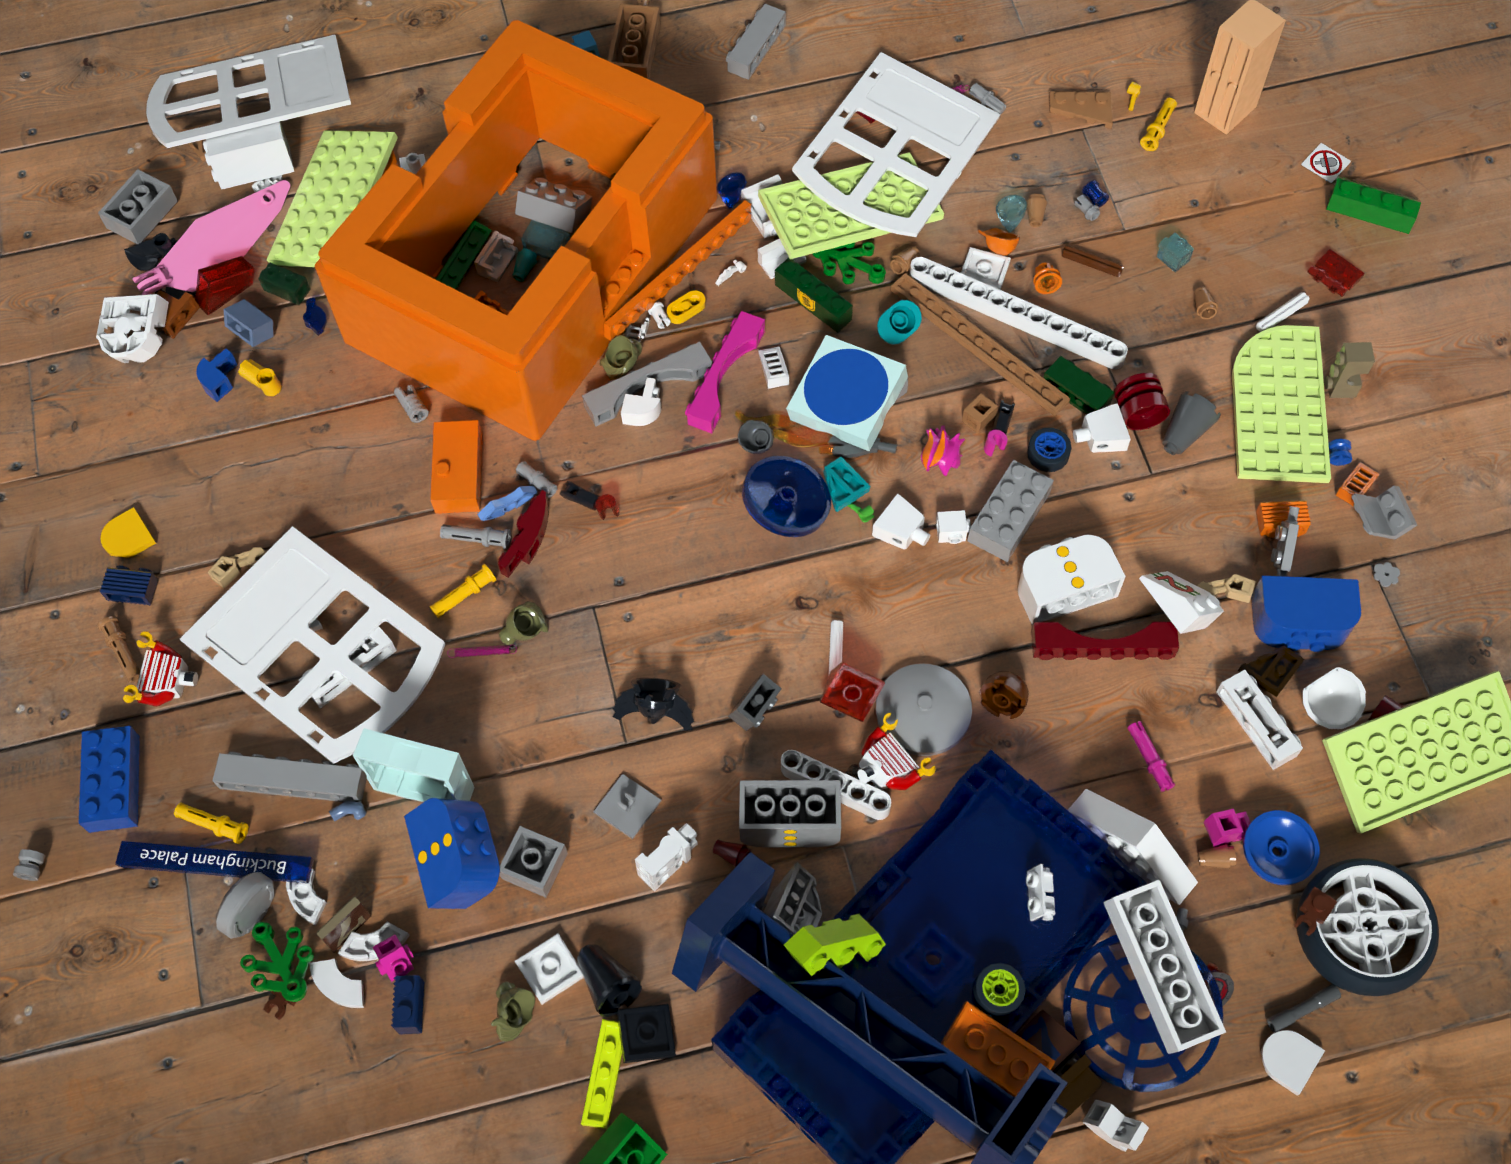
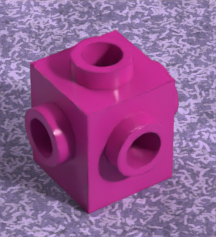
M395 934L372 947L379 959L375 962L382 976L387 973L391 982L394 981V977L405 976L414 969L410 962V959L414 958L407 944L401 945Z

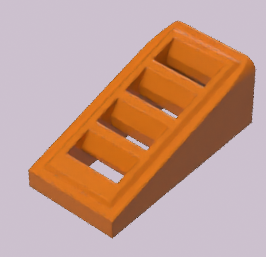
M1360 462L1339 488L1336 496L1354 507V501L1351 496L1356 492L1348 488V486L1358 491L1359 494L1365 495L1380 474ZM1359 471L1364 472L1365 474H1367V475L1370 476L1371 478H1368L1367 476H1365L1364 474L1360 473ZM1357 475L1361 479L1365 480L1367 484L1361 481L1360 479L1356 478L1355 476ZM1352 481L1362 486L1363 489L1357 486L1356 484L1352 483Z

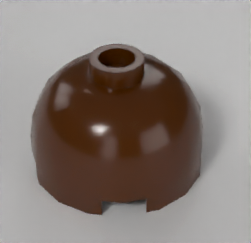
M999 671L990 675L979 690L982 697L981 704L996 717H999L1001 713L1005 716H1010V719L1017 718L1023 713L1028 703L1029 691L1025 681L1009 671Z

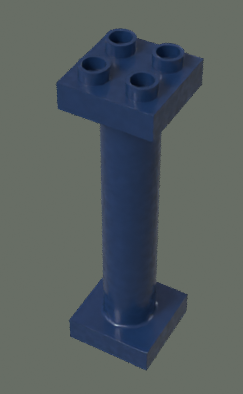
M750 852L689 916L672 970V974L696 992L723 962L974 1150L976 1156L971 1164H1033L1068 1112L1066 1108L1056 1102L1067 1082L1043 1064H1038L1017 1096L1013 1097L830 961H827L821 970L811 976L784 946L793 934L761 911L775 869Z

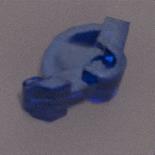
M312 297L306 301L307 308L306 313L303 315L305 326L311 328L319 336L324 332L323 329L326 326L327 319L323 309L316 306V299Z

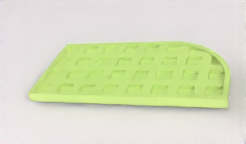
M1283 325L1266 329L1253 336L1244 344L1236 357L1232 369L1237 479L1329 483L1331 480L1319 327Z

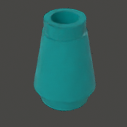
M526 248L518 252L512 274L515 280L524 281L537 263L536 253Z

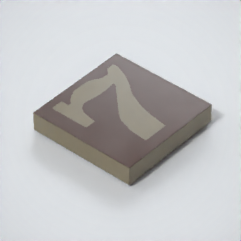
M353 897L316 934L335 952L347 940L351 932H356L371 915L356 897Z

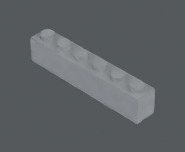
M229 752L228 754L219 753L212 781L219 789L339 802H362L367 775L359 765L355 764L338 766L336 763L333 764L329 761L318 764L308 759L290 761V759L280 756L270 759L260 754H253L250 757L243 756L238 752Z

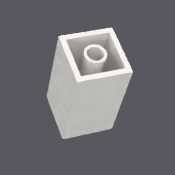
M281 121L208 138L203 141L208 166L211 165L214 182H219L221 190L295 172L290 147Z

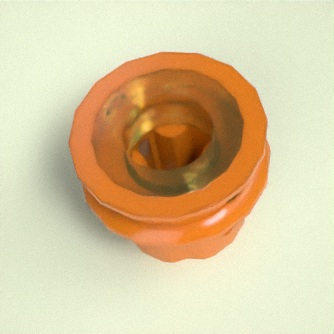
M1041 263L1035 268L1033 278L1035 289L1041 294H1051L1057 291L1062 285L1060 272L1050 263Z

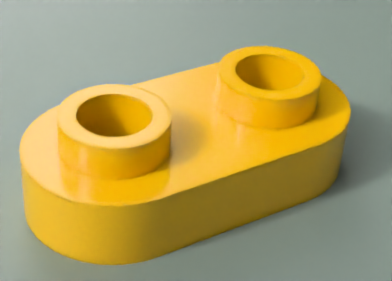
M696 290L690 291L670 303L667 307V316L671 323H684L704 310L706 306L704 294Z

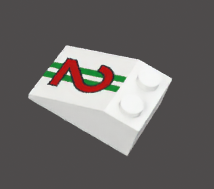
M1168 571L1142 575L1139 578L1180 634L1205 629L1224 612L1219 600L1210 592Z

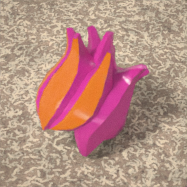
M945 425L941 426V430L936 428V434L929 428V430H926L928 441L922 450L921 462L926 471H929L930 467L938 465L942 474L947 476L951 467L957 469L960 465L962 457L960 446L965 439L959 440L960 433H957L950 439Z

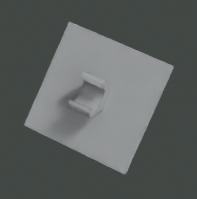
M622 774L593 813L633 839L662 800Z

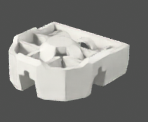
M157 294L104 298L96 335L102 351L122 363H129V360L142 363L155 356L162 345L163 339L156 334L157 330L154 327H165L169 302ZM130 309L134 311H141L140 315L130 313ZM108 327L113 328L114 333L107 334L104 332V329ZM130 330H133V334L130 337H128L127 333H129Z

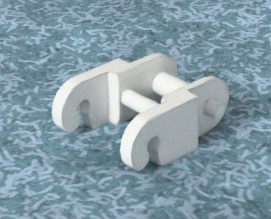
M646 317V322L641 325V328L631 326L630 324L625 329L626 332L623 335L627 338H638V341L641 342L644 339L643 335L647 333L650 318ZM631 329L639 330L640 332L639 334L631 333Z

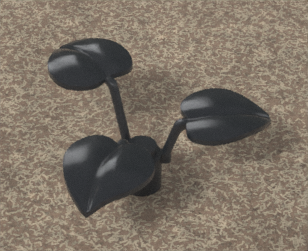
M159 233L154 236L153 240L141 242L139 245L124 250L129 262L136 269L149 271L158 265L159 259L166 256L177 240L175 238L170 239L165 233ZM166 287L165 289L167 294L178 300L187 292L171 287ZM197 290V291H195V292H193V293H192V292H187V293H189V294H191L193 297H195V296L197 295V293H198L199 290Z

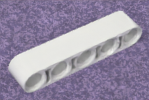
M787 750L782 754L781 772L785 777L791 780H840L842 804L877 820H883L889 815L891 798L886 792L863 783L796 750ZM788 761H795L798 765L791 768L786 766V763ZM810 771H816L820 775L816 778H811L807 774ZM858 791L864 796L856 799L851 794ZM882 802L886 807L884 809H877L874 807V803Z

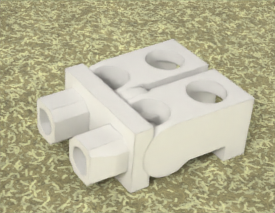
M687 823L678 831L672 827L667 832L668 835L660 841L659 847L648 857L641 853L635 859L637 875L654 892L680 868L683 861L687 863L691 859V850L698 844L695 839L697 833Z

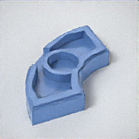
M520 486L507 496L490 501L477 515L481 521L498 518L515 507L516 509L538 492L534 486Z

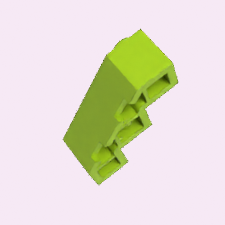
M859 914L851 915L849 920L842 921L840 918L825 921L822 923V926L816 928L813 925L803 926L784 944L793 958L811 976L821 970L829 959L841 969L854 958L856 953L868 962L872 957L877 956L886 945L879 933Z

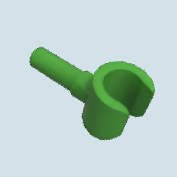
M853 503L847 506L858 514L862 522H868L874 518V510L869 505L863 509Z

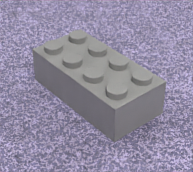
M1013 460L970 527L967 541L1008 562L1050 495L1054 480Z

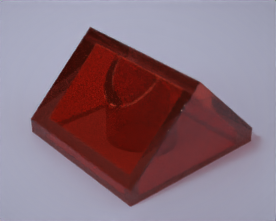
M841 662L831 670L820 703L863 722L884 687L885 681Z

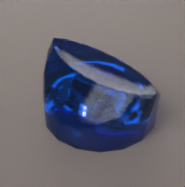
M735 172L726 175L719 181L717 192L729 209L740 199L741 190L745 189L747 180L742 173Z

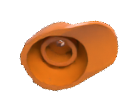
M991 228L986 231L978 230L979 234L986 237L988 248L993 253L1003 256L1013 252L1020 240V236L998 228Z

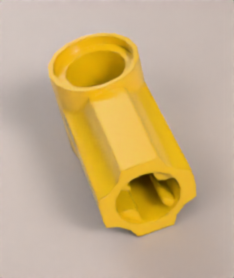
M251 359L244 360L240 364L239 375L260 388L266 396H275L281 391L282 385L272 369L264 368Z

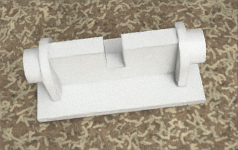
M1039 864L1027 871L1028 910L1030 912V921H1034L1042 916L1043 920L1049 921L1053 920V915L1056 914L1054 897L1046 896V892H1054L1053 873L1050 872V868H1043V864Z

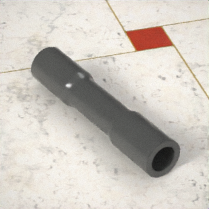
M1331 984L1299 1004L1269 1017L1266 1020L1271 1031L1276 1033L1314 1010L1323 1008L1340 999L1341 993L1336 985Z

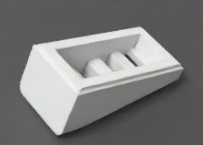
M780 347L759 350L758 353L768 389L789 385V374ZM773 354H776V355H777V356H772V357H767V358H765V356H768V355H773ZM778 360V362L767 364L768 361ZM780 366L779 368L769 369L771 367ZM781 372V374L771 375L772 373Z

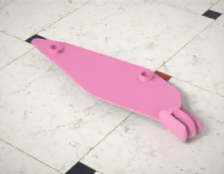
M286 180L280 181L196 219L155 268L132 278L134 283L140 282L137 285L139 291L144 290L142 295H150L165 287H171L193 293L229 276L281 211L290 188V183Z

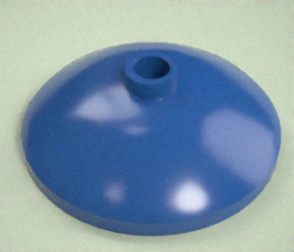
M1274 810L1259 815L1250 823L1243 839V850L1249 866L1258 876L1273 884L1293 885L1299 883L1312 874L1319 861L1320 847L1314 830L1304 819L1291 812ZM1273 848L1279 850V856L1273 853Z

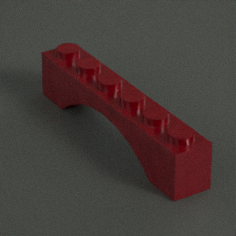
M1034 622L1031 631L1033 658H1040L1041 660L1063 658L1065 660H1074L1076 658H1087L1089 660L1111 658L1113 660H1121L1125 657H1135L1137 660L1158 657L1161 660H1168L1175 657L1179 650L1178 630L1172 622H1152L1135 634L1115 639H1098L1083 636L1067 629L1058 622Z

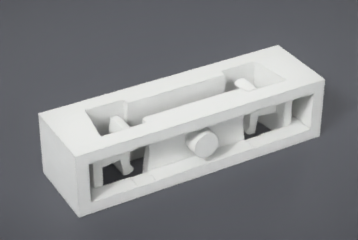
M378 627L349 659L368 673L397 650L391 639ZM311 669L307 670L302 675V677L299 679V682L308 674V672ZM334 673L331 676L334 678L332 680L329 678L311 698L319 708H322L351 686L352 683L339 673Z
M1243 670L1221 682L1216 692L1273 770L1298 756L1303 749L1300 739L1289 730L1284 717L1275 711L1270 698L1261 692L1253 676L1249 675L1246 670Z

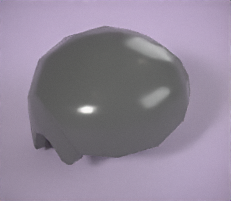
M748 420L740 427L737 434L738 442L742 448L753 454L765 453L772 447L774 441L773 429L763 421Z

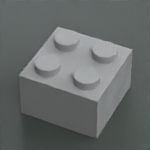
M519 826L499 866L501 879L547 898L568 854L565 844Z

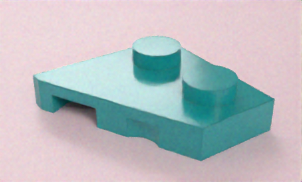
M842 457L824 467L823 473L836 512L870 491L871 486Z

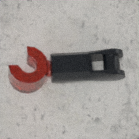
M567 481L566 488L560 491V495L567 500L576 502L594 511L597 509L602 520L605 519L604 511L608 508L612 509L615 516H619V508L612 495L605 494L599 496L571 481Z

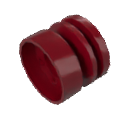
M1153 373L1132 375L1121 381L1114 389V396L1121 409L1127 429H1149L1163 422L1170 414V408L1163 394L1160 380Z

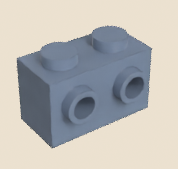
M245 299L223 309L225 327L252 347L274 337L273 320Z

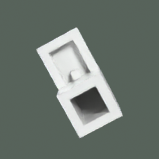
M646 379L643 396L625 394L621 410L623 424L644 426L652 423L659 417L661 413L660 388L656 387V379Z
M1100 1100L1094 1101L1082 1121L1096 1135L1125 1152L1127 1148L1136 1151L1149 1129L1142 1121L1125 1117L1114 1105Z

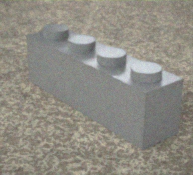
M764 4L761 10L756 12L754 20L746 26L745 33L737 39L735 47L726 56L728 72L748 80L785 28L786 11Z

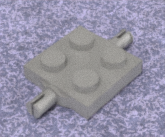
M1289 506L1288 519L1282 521L1281 526L1278 525L1276 528L1275 539H1278L1277 548L1272 550L1271 562H1274L1273 566L1277 568V576L1286 577L1287 572L1291 571L1299 529L1297 518L1300 509Z

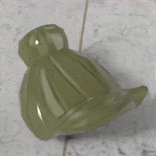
M618 335L610 341L605 357L600 360V366H603L610 380H617L627 374L637 362L638 356L642 352V344L638 340L629 339L623 335Z
M529 601L512 609L506 618V627L499 632L501 641L506 645H512L516 640L526 641L533 639L541 631L548 632V626L538 605Z
M506 981L497 988L496 997L499 999L497 1002L498 1018L494 1019L491 1025L496 1026V1032L500 1040L508 1042L518 1037L523 1028L531 1021L535 997L531 991L516 988L515 984Z

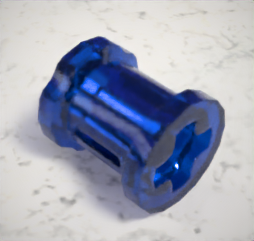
M1096 180L1090 181L1082 189V193L1088 196L1092 204L1097 205L1099 208L1109 199V194L1102 191Z

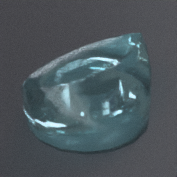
M1019 195L1004 197L996 206L998 218L1009 232H1012L1018 226L1027 210L1025 198Z

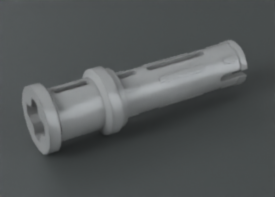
M442 524L440 537L442 539L482 543L485 547L493 545L508 549L511 543V530H493L492 527L476 529Z

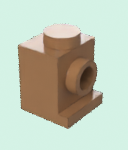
M980 394L963 410L962 422L979 435L982 429L996 416L998 406L991 398Z

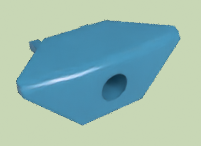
M589 30L571 36L574 43H571L572 45L600 57L597 44Z

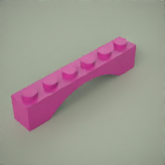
M743 311L740 312L738 318L733 319L729 335L726 334L724 336L720 352L717 351L715 353L711 369L708 368L706 370L702 386L699 385L697 387L693 403H689L686 408L685 415H687L688 425L711 434L713 433L721 417L718 399L721 380L728 368L738 358L758 347L765 333V319Z

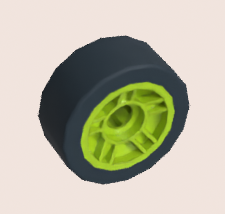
M1004 963L991 964L985 967L974 981V999L979 1008L987 1014L993 1016L1008 1015L1015 1011L1024 999V980L1020 973L1010 965ZM1001 984L1003 993L997 994L994 989L995 986Z

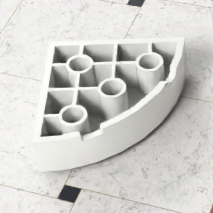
M1085 789L1067 810L1073 817L1072 823L1079 830L1085 831L1105 852L1112 856L1111 861L1120 869L1126 867L1131 874L1140 878L1146 884L1160 880L1168 900L1180 905L1198 883L1154 822L1088 789Z

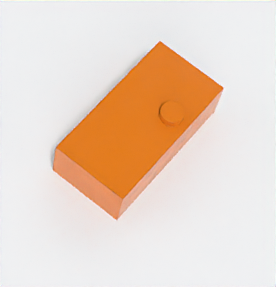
M478 420L434 422L431 503L435 514L480 512L482 431Z

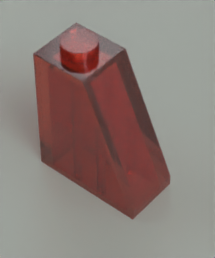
M243 256L198 269L195 297L197 304L207 315L212 314L253 285L255 268Z

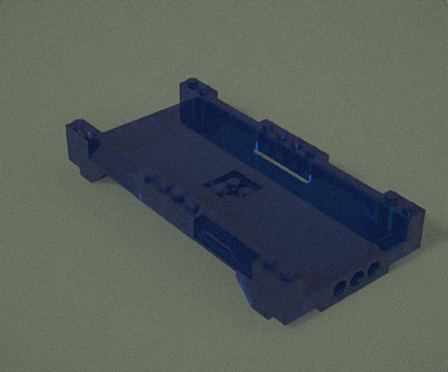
M990 749L977 764L975 763L958 780L935 814L834 916L832 920L840 918L842 921L849 920L851 915L859 914L879 933L886 944L877 956L872 957L868 962L856 953L854 958L840 970L941 1043L966 1001L983 1011L976 1003L973 994L974 981L979 973L991 964L1004 963L1010 965L1020 973L1025 981L1024 999L1019 1007L1010 1014L993 1016L992 1018L1017 1034L1045 1003L1048 995L1103 934L1113 927L1103 902L1147 885V882L1108 850L1109 845L1032 779L1026 780ZM1039 864H1043V868H1050V872L1053 873L1054 892H1046V896L1054 897L1056 914L1053 915V920L1049 921L1043 920V916L1030 921V912L1028 910L1027 871ZM935 955L939 958L940 963L931 965L926 961V957ZM1001 984L994 988L997 994L1003 993ZM761 990L749 997L711 1039L713 1051L731 1068L735 1066L834 1164H900L904 1156L935 1122Z

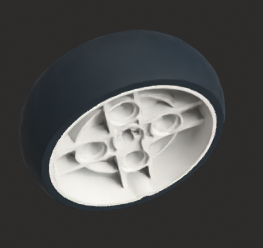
M1365 858L1337 862L1315 875L1301 895L1296 920L1301 915H1305L1299 909L1314 887L1325 893L1331 886L1343 882L1345 892L1336 900L1337 903L1325 922L1321 925L1316 921V930L1310 936L1306 935L1309 930L1307 923L1301 922L1297 927L1301 947L1307 959L1318 973L1337 987L1364 996H1385L1397 993L1414 985L1423 977L1431 966L1437 952L1439 926L1433 904L1416 880L1391 864ZM1375 885L1392 894L1403 905L1405 910H1401L1391 897L1377 891ZM1357 897L1363 898L1367 906L1361 905ZM1388 920L1396 924L1397 930L1389 926ZM1337 923L1345 926L1346 933L1341 932L1337 928ZM1405 939H1415V948L1411 960L1404 968L1393 973L1390 960L1400 952ZM1327 943H1333L1342 955L1351 961L1359 963L1360 970L1342 961ZM1367 947L1373 948L1377 953V957L1372 956L1368 952Z

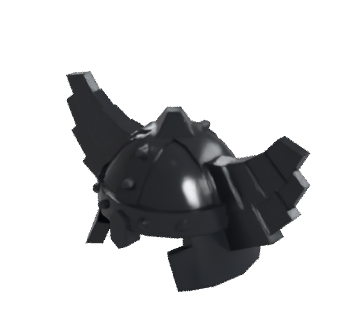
M660 678L633 679L631 681L633 688L621 692V696L615 700L617 703L613 707L615 711L613 717L618 720L629 713L640 712L644 717H647L651 724H655L659 719L667 716L678 722L685 731L693 730L691 725L695 722L692 716L693 711L688 705L689 702L678 694L681 685L675 681Z

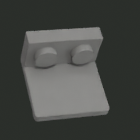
M1392 486L1376 498L1357 493L1351 496L1354 501V508L1360 514L1363 521V528L1369 535L1396 540L1418 526L1399 486Z

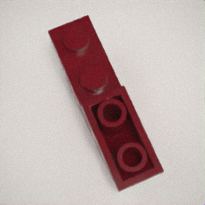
M542 490L538 496H534L527 511L518 517L516 525L519 534L513 538L508 551L503 552L498 560L500 572L507 578L511 576L521 561L530 564L542 543L549 516V502L546 491Z

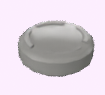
M261 872L251 873L240 878L222 899L216 913L217 929L230 939L238 938L251 932L253 927L261 922L268 912V908L274 898V882Z

